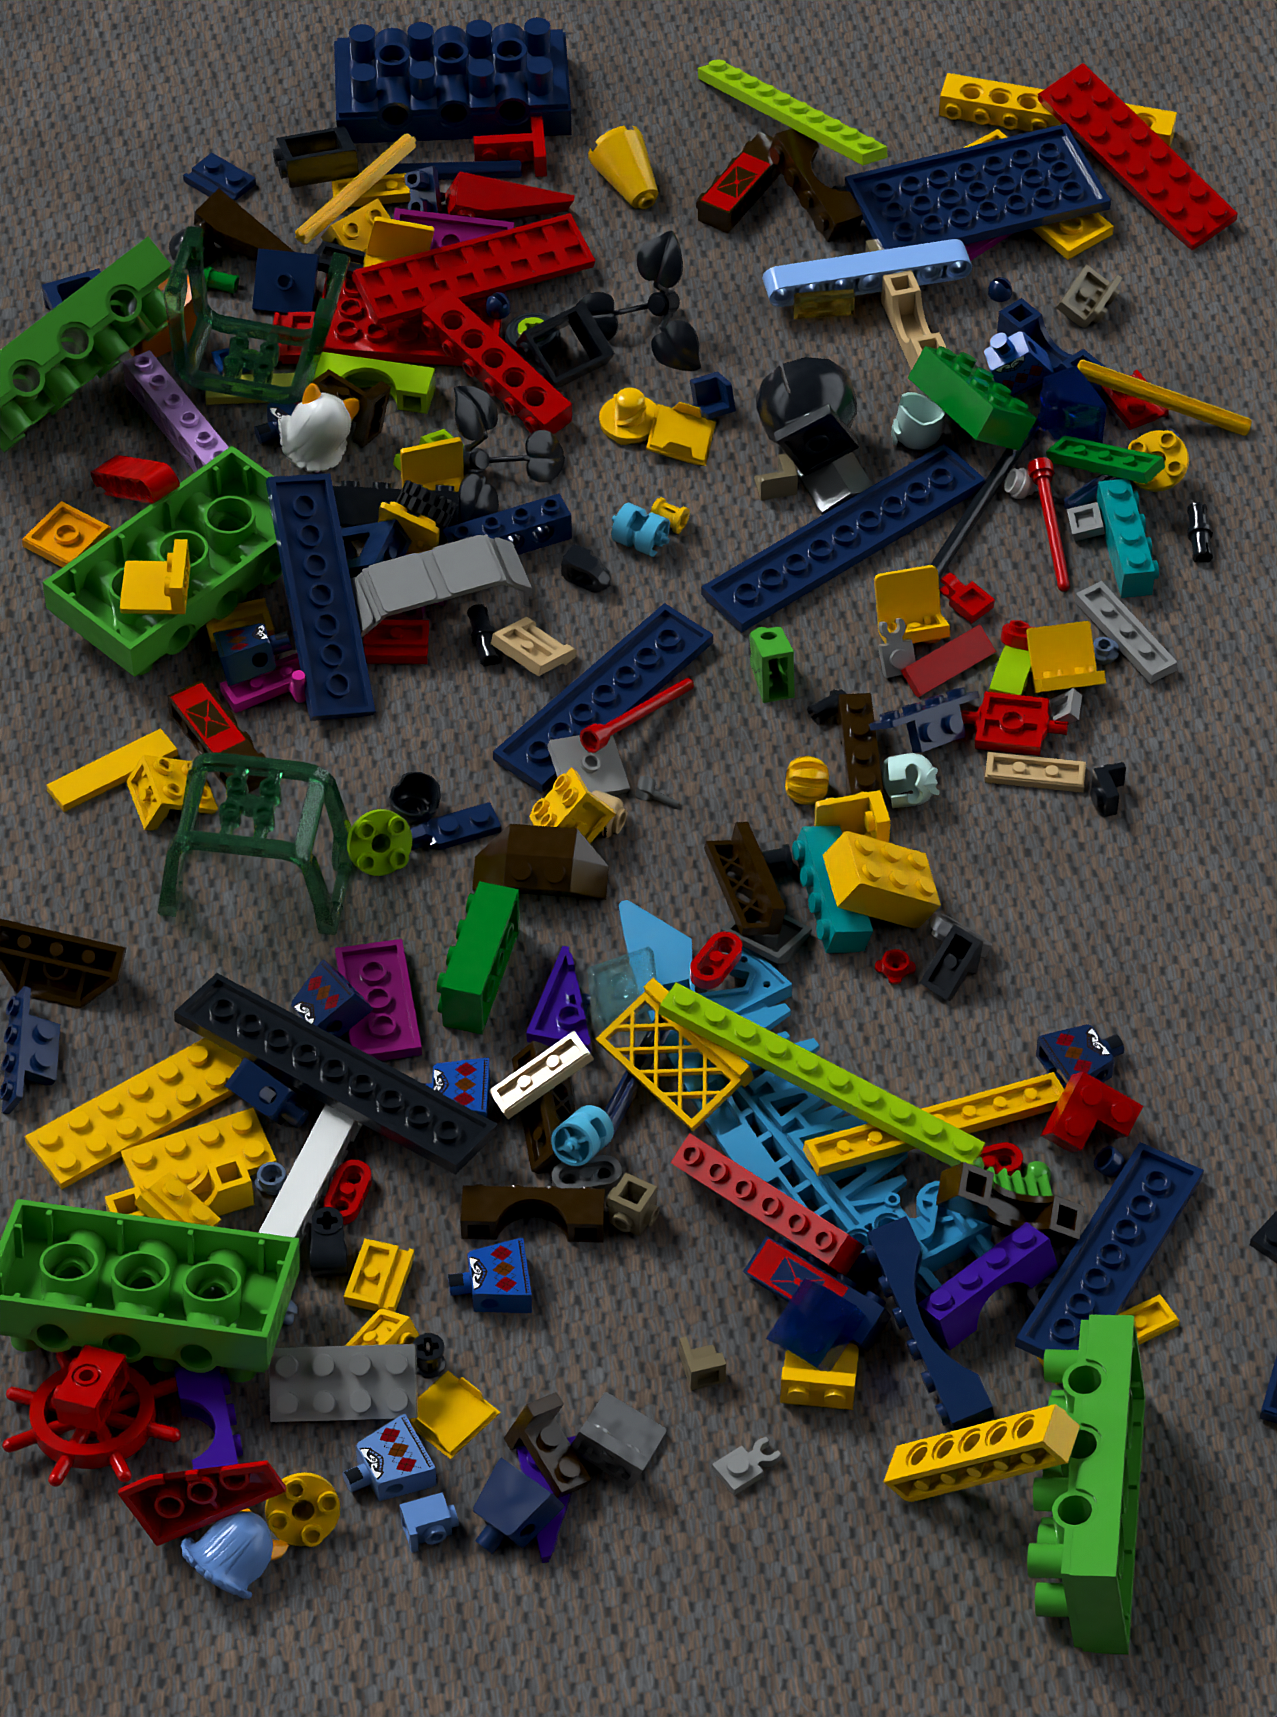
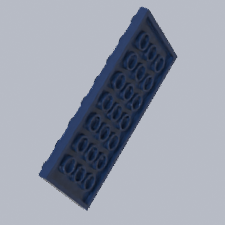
M1066 123L845 176V187L858 203L863 214L862 219L873 239L877 240L882 250L951 239L961 240L964 245L1110 210L1111 206L1109 196Z

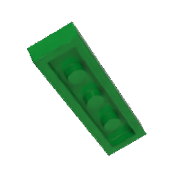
M1066 435L1046 451L1047 458L1052 463L1083 469L1088 472L1110 475L1115 478L1132 480L1138 483L1147 484L1165 468L1162 456Z

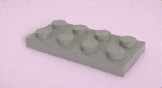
M416 1344L274 1348L269 1364L270 1422L396 1419L403 1414H406L407 1418H417Z

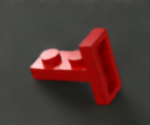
M542 116L530 117L531 133L473 136L474 161L520 160L521 163L533 161L535 177L547 176Z

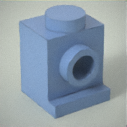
M443 1492L399 1504L401 1524L411 1553L419 1551L418 1544L420 1543L437 1544L443 1541L446 1536L452 1535V1528L459 1526L455 1507L453 1504L447 1506Z

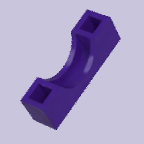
M1026 1222L919 1302L917 1305L929 1334L950 1351L977 1330L980 1312L988 1298L996 1290L1012 1282H1022L1032 1289L1056 1271L1058 1265L1050 1239Z
M182 1366L175 1367L174 1371L182 1416L204 1422L215 1434L209 1448L192 1460L193 1470L238 1464L237 1457L243 1456L240 1434L232 1435L231 1426L237 1425L234 1404H226L225 1395L231 1394L228 1375L226 1373L220 1374L219 1366L206 1373L192 1372Z

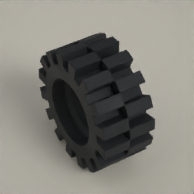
M409 480L405 481L396 500V503L404 506L407 510L426 516L445 528L448 527L458 506L453 501Z

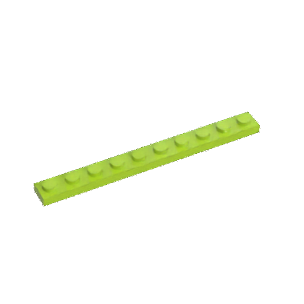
M712 60L709 62V65L698 68V79L862 166L888 158L887 146L876 141L873 137L862 134L857 129L851 128L841 123L840 120L808 106L807 103L791 97L790 94L783 93L774 88V86L758 80L757 77L729 65L724 60Z
M677 982L660 1004L658 1014L952 1167L962 1162L974 1165L984 1149L985 1142Z

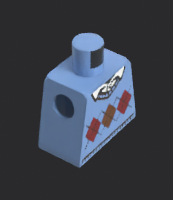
M406 1414L397 1417L359 1441L356 1445L357 1462L359 1465L342 1473L345 1484L351 1493L370 1485L379 1501L437 1485L436 1467Z

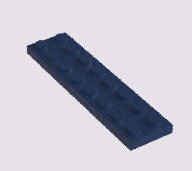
M327 473L268 477L266 481L267 493L300 670L305 673V697L310 721L374 715L376 712L331 475Z
M664 603L493 751V760L543 793L557 779L547 746L550 740L578 736L581 730L594 723L605 725L647 701L713 644V634Z
M1139 1142L1084 1229L1080 1240L1072 1248L1017 1335L1015 1347L1043 1360L1045 1349L1079 1350L1081 1320H1089V1315H1119L1201 1182L1204 1170Z

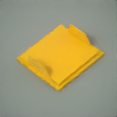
M679 402L673 408L657 404L646 450L694 465L706 466L716 421L703 418L701 408Z
M447 1371L418 1397V1417L408 1418L418 1434L451 1459L501 1412L483 1398L481 1391L465 1378L461 1377L458 1379L451 1372Z

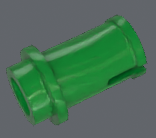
M213 267L203 268L200 274L199 285L204 287L206 291L211 288L235 294L240 278L239 275L214 271Z

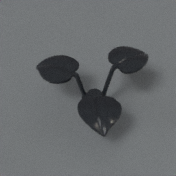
M667 231L646 242L637 254V267L640 275L645 280L654 281L653 286L659 291L650 295L648 303L614 310V300L610 294L593 292L584 296L576 305L582 302L585 303L607 341L611 340L618 331L617 315L649 309L655 316L664 315L659 325L662 333L655 335L651 341L654 357L659 363L667 367L682 371H696L701 368L699 340L696 331L691 324L683 320H673L668 323L680 305L678 294L669 288L674 287L681 279L683 259L675 233Z
M473 386L454 387L457 429L464 438L473 441L471 444H466L465 449H463V465L466 477L462 480L459 487V524L498 512L499 500L497 491L492 485L486 484L485 476L479 474L489 466V463L527 461V475L533 481L544 483L558 477L564 466V451L558 439L549 431L538 430L528 436L525 443L527 455L489 457L488 453L483 449L475 448L488 438L487 430L493 429L497 425L498 411L496 404L489 394Z

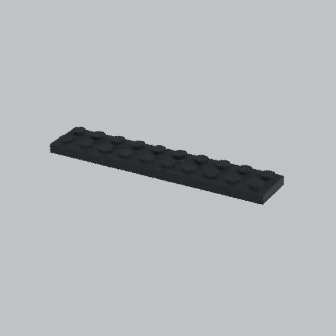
M219 973L210 978L174 1011V1021L242 1059L246 1057L264 1071L455 1175L497 1134V1123Z

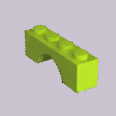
M321 351L314 352L306 376L307 386L328 369L358 388L373 387L382 381L391 387L390 395L395 400L398 410L428 414L436 389L435 368Z

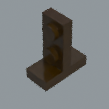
M330 369L310 382V384H316L321 393L334 395L341 400L349 398L358 399L359 411L353 418V421L356 422L354 443L363 448L382 432L391 389L389 385L380 381L367 392H364Z
M555 1392L526 1404L505 1435L504 1440L510 1450L516 1449L518 1446H526L555 1497L561 1498L586 1487L592 1479L555 1419V1416L564 1405L558 1393Z

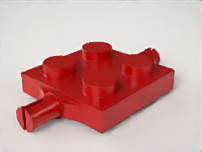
M985 691L983 703L977 712L961 710L963 723L975 725L977 731L975 749L1040 756L1042 743L1047 734L1053 733L1067 736L1069 725L1068 721L1049 720L1050 698Z

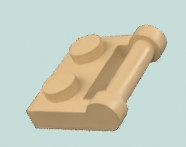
M524 617L493 633L491 641L493 646L537 676L561 664L567 665L577 655L575 648L558 642L536 627V622L529 617Z

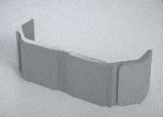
M487 534L476 535L437 546L432 550L422 553H412L376 563L362 569V572L357 577L350 579L361 637L365 636L388 616L501 584L515 588L523 605H528L529 597L532 595L531 584L513 543L497 537L494 539L489 538Z

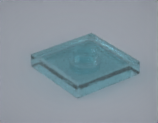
M649 946L587 968L592 1023L596 1027L611 1024L645 992L643 986L653 977L656 979L654 952ZM646 1004L636 1015L652 1009Z

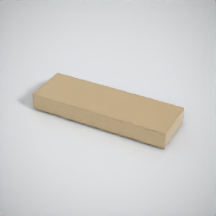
M988 752L984 782L1083 792L1086 762Z
M573 1031L488 1091L507 1119H510L593 1061L594 1058L575 1031Z

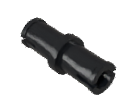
M1194 502L1187 507L1190 525L1187 535L1192 543V558L1194 562L1198 561V555L1200 562H1210L1213 559L1210 541L1213 531L1212 527L1208 524L1207 505H1202V502Z
M483 604L473 605L467 610V615L472 627L471 639L473 644L477 646L480 664L483 667L499 664L501 657L498 649L491 644L493 633L496 630L491 626L488 609Z

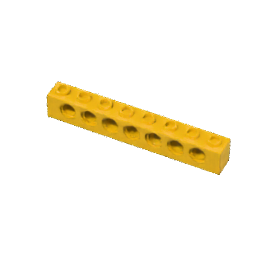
M951 73L946 75L940 94L939 116L947 117L951 120L961 119L976 122L980 125L989 124L1001 126L1009 130L1018 129L1030 132L1061 125L1038 101V93L1044 89ZM1126 104L1171 147L1177 112Z

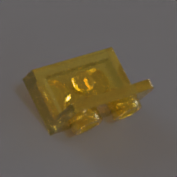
M853 289L795 293L794 303L791 305L793 318L854 315L855 293Z

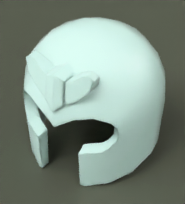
M915 392L902 394L898 405V413L896 419L893 420L891 429L893 445H897L899 441L907 448L923 450L936 444L942 435L945 411L924 395Z
M906 753L888 757L884 760L882 779L884 788L891 799L892 808L921 805L928 801L933 794H940L936 788L938 769L933 767L924 756ZM910 790L913 791V794H900Z

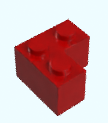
M1084 1071L1071 1075L1040 1136L1071 1153L1083 1149L1094 1127L1116 1139L1128 1137L1143 1105Z

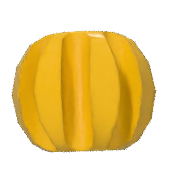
M801 756L792 760L788 765L785 780V789L788 797L802 805H813L817 801L824 799L829 784L827 765L820 759L812 756Z

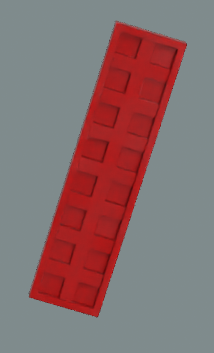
M1084 63L1038 93V101L1061 124L1066 123L1072 135L1191 250L1204 244L1237 220L1238 213Z
M569 213L359 268L353 271L352 279L377 326L421 314L423 308L448 290L462 302H467L492 295L496 292H504L594 267L596 260L574 218Z

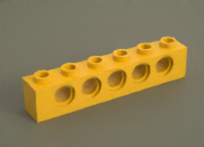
M1054 1404L901 1444L895 1448L883 1482L905 1501L914 1502L1066 1464L1069 1461L1080 1425L1064 1409Z

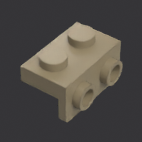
M1086 264L1056 306V309L1080 327L1086 328L1092 321L1097 324L1108 311L1104 307L1105 304L1110 305L1120 293L1117 286L1122 277L1117 275L1109 282Z

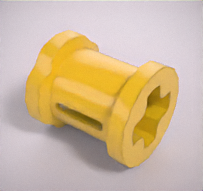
M662 497L656 499L650 513L653 512L669 519L670 528L676 534H680L687 524L690 515L689 508L684 506L679 508L666 503V499Z

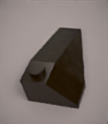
M220 188L194 212L195 229L202 237L206 239L209 237L216 244L254 260H257L258 248L295 252Z

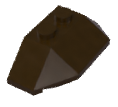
M510 824L475 856L472 890H476L479 881L519 889L520 894L606 900L609 866L577 828Z
M0 919V970L16 993H19L23 986L31 988L32 997L82 1008L119 981L126 947Z

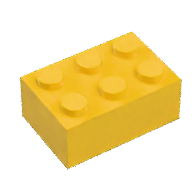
M845 831L823 854L838 908L910 928H919L941 906L926 853Z

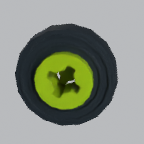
M530 312L513 318L507 325L506 343L518 353L516 341L523 331L551 317L542 313ZM560 330L535 341L545 359L553 355L558 349Z

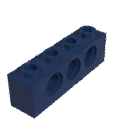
M559 493L442 529V545L476 535L487 534L492 539L497 537L512 542L517 554L520 555L572 539V517Z

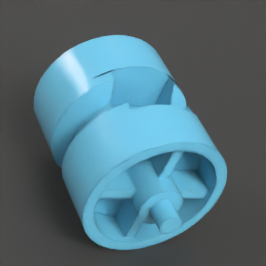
M632 503L624 504L617 516L614 515L612 517L614 522L611 531L612 540L627 547L635 545L637 551L654 557L657 554V551L652 550L654 545L662 547L664 543L668 544L670 541L667 538L670 530L669 519L653 512L647 515L645 509Z
M586 1105L579 1108L554 1130L551 1137V1145L555 1155L565 1164L571 1166L584 1165L611 1141L614 1134L613 1123L608 1114L599 1107Z

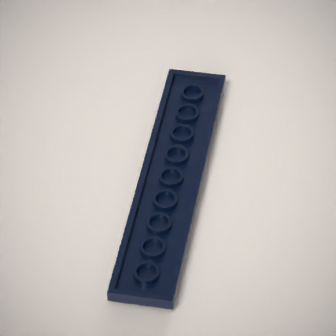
M944 443L701 586V595L742 633L977 493L985 483V478Z

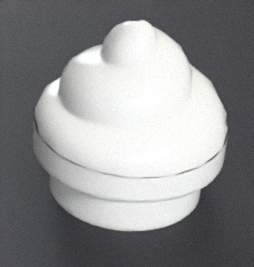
M1013 468L1006 477L1004 489L1006 492L1011 493L1012 498L1024 499L1027 495H1032L1038 491V486L1034 484L1032 477H1029L1027 469Z

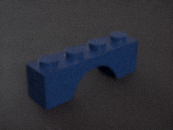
M1021 298L999 311L997 333H1005L1009 337L1017 332H1024L1043 348L1049 355L1056 375L1049 379V381L1076 404L1081 405L1102 392L1101 385L1076 377L1075 370L1080 360H1086L1103 367L1104 365L1085 349L1072 355L1059 348L1050 337L1042 314Z

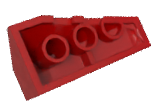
M459 172L445 193V202L449 215L494 220L567 211L574 202L575 195Z
M268 1460L150 1475L119 1488L118 1495L154 1544L159 1546L286 1492L287 1487Z

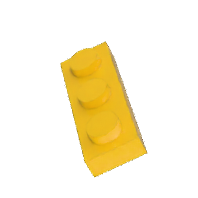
M406 173L384 175L349 207L365 206L377 198L381 204L410 202V189L408 186H405L404 175ZM354 178L331 181L333 197Z

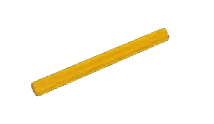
M408 133L400 137L295 231L296 240L306 245L415 149L416 139Z
M1080 360L1077 364L1075 376L1243 436L1247 435L1251 428L1252 420L1248 417L1086 360Z

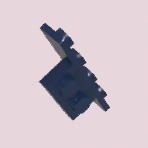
M965 687L946 691L947 697L945 698L943 695H937L924 699L925 705H921V702L905 705L902 707V713H899V710L882 713L879 715V721L869 724L870 730L888 729L906 723L913 753L930 750L966 737L959 705L980 698L979 692H966Z
M23 986L16 996L13 995L9 999L6 1007L9 1025L4 1034L7 1052L1 1066L5 1076L0 1088V1099L3 1100V1114H10L22 1100L24 1079L42 1085H53L57 1080L61 1024L29 1014L31 988Z

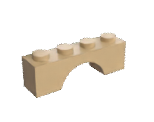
M912 270L883 275L881 303L912 370L925 346L938 349L939 346L946 348L940 332L932 334L928 328L922 306L921 290Z

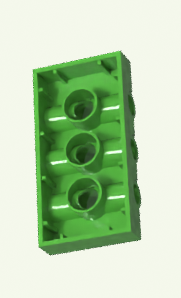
M149 236L0 349V448L4 453L19 443L26 436L24 432L50 412L53 416L74 399L72 395L96 375L102 378L121 363L120 358L143 339L148 342L168 326L167 321L178 312L162 292L173 276V272L170 270L172 265Z
M229 447L180 483V487L154 504L147 506L43 581L46 608L134 677L148 673L152 669L153 663L166 653L173 655L182 651L189 641L199 634L200 628L213 618L219 620L229 616L235 610L238 603H242L246 599L247 593L260 583L268 585L275 582L281 576V562L266 487L268 477L274 476L235 447ZM188 539L191 567L186 613H121L120 600L125 562L167 561V554L173 553L174 540Z
M17 1199L0 1240V1335L10 1336L12 1346L22 1352L34 1351L39 1347L50 1352H64L73 1345L81 1346L82 1349L84 1345H89L125 1354L127 1363L139 1361L144 1356L153 1357L154 1366L163 1372H174L175 1367L182 1366L192 1372L206 1373L213 1370L216 1366L224 1367V1373L228 1375L229 1380L246 1382L254 1378L257 1372L265 1373L268 1370L300 1271L299 1238Z
M1089 1315V1320H1081L1079 1350L1045 1349L1044 1352L1045 1382L1063 1383L1064 1390H1052L1048 1406L1056 1404L1064 1409L1080 1425L1068 1463L1043 1469L1042 1477L1034 1478V1511L1052 1512L1053 1517L1041 1518V1524L1038 1527L1037 1543H1029L1027 1568L1029 1578H1062L1063 1582L1036 1583V1617H1069L1074 1647L1082 1648L1084 1652L1129 1654L1146 1394L1134 1315Z

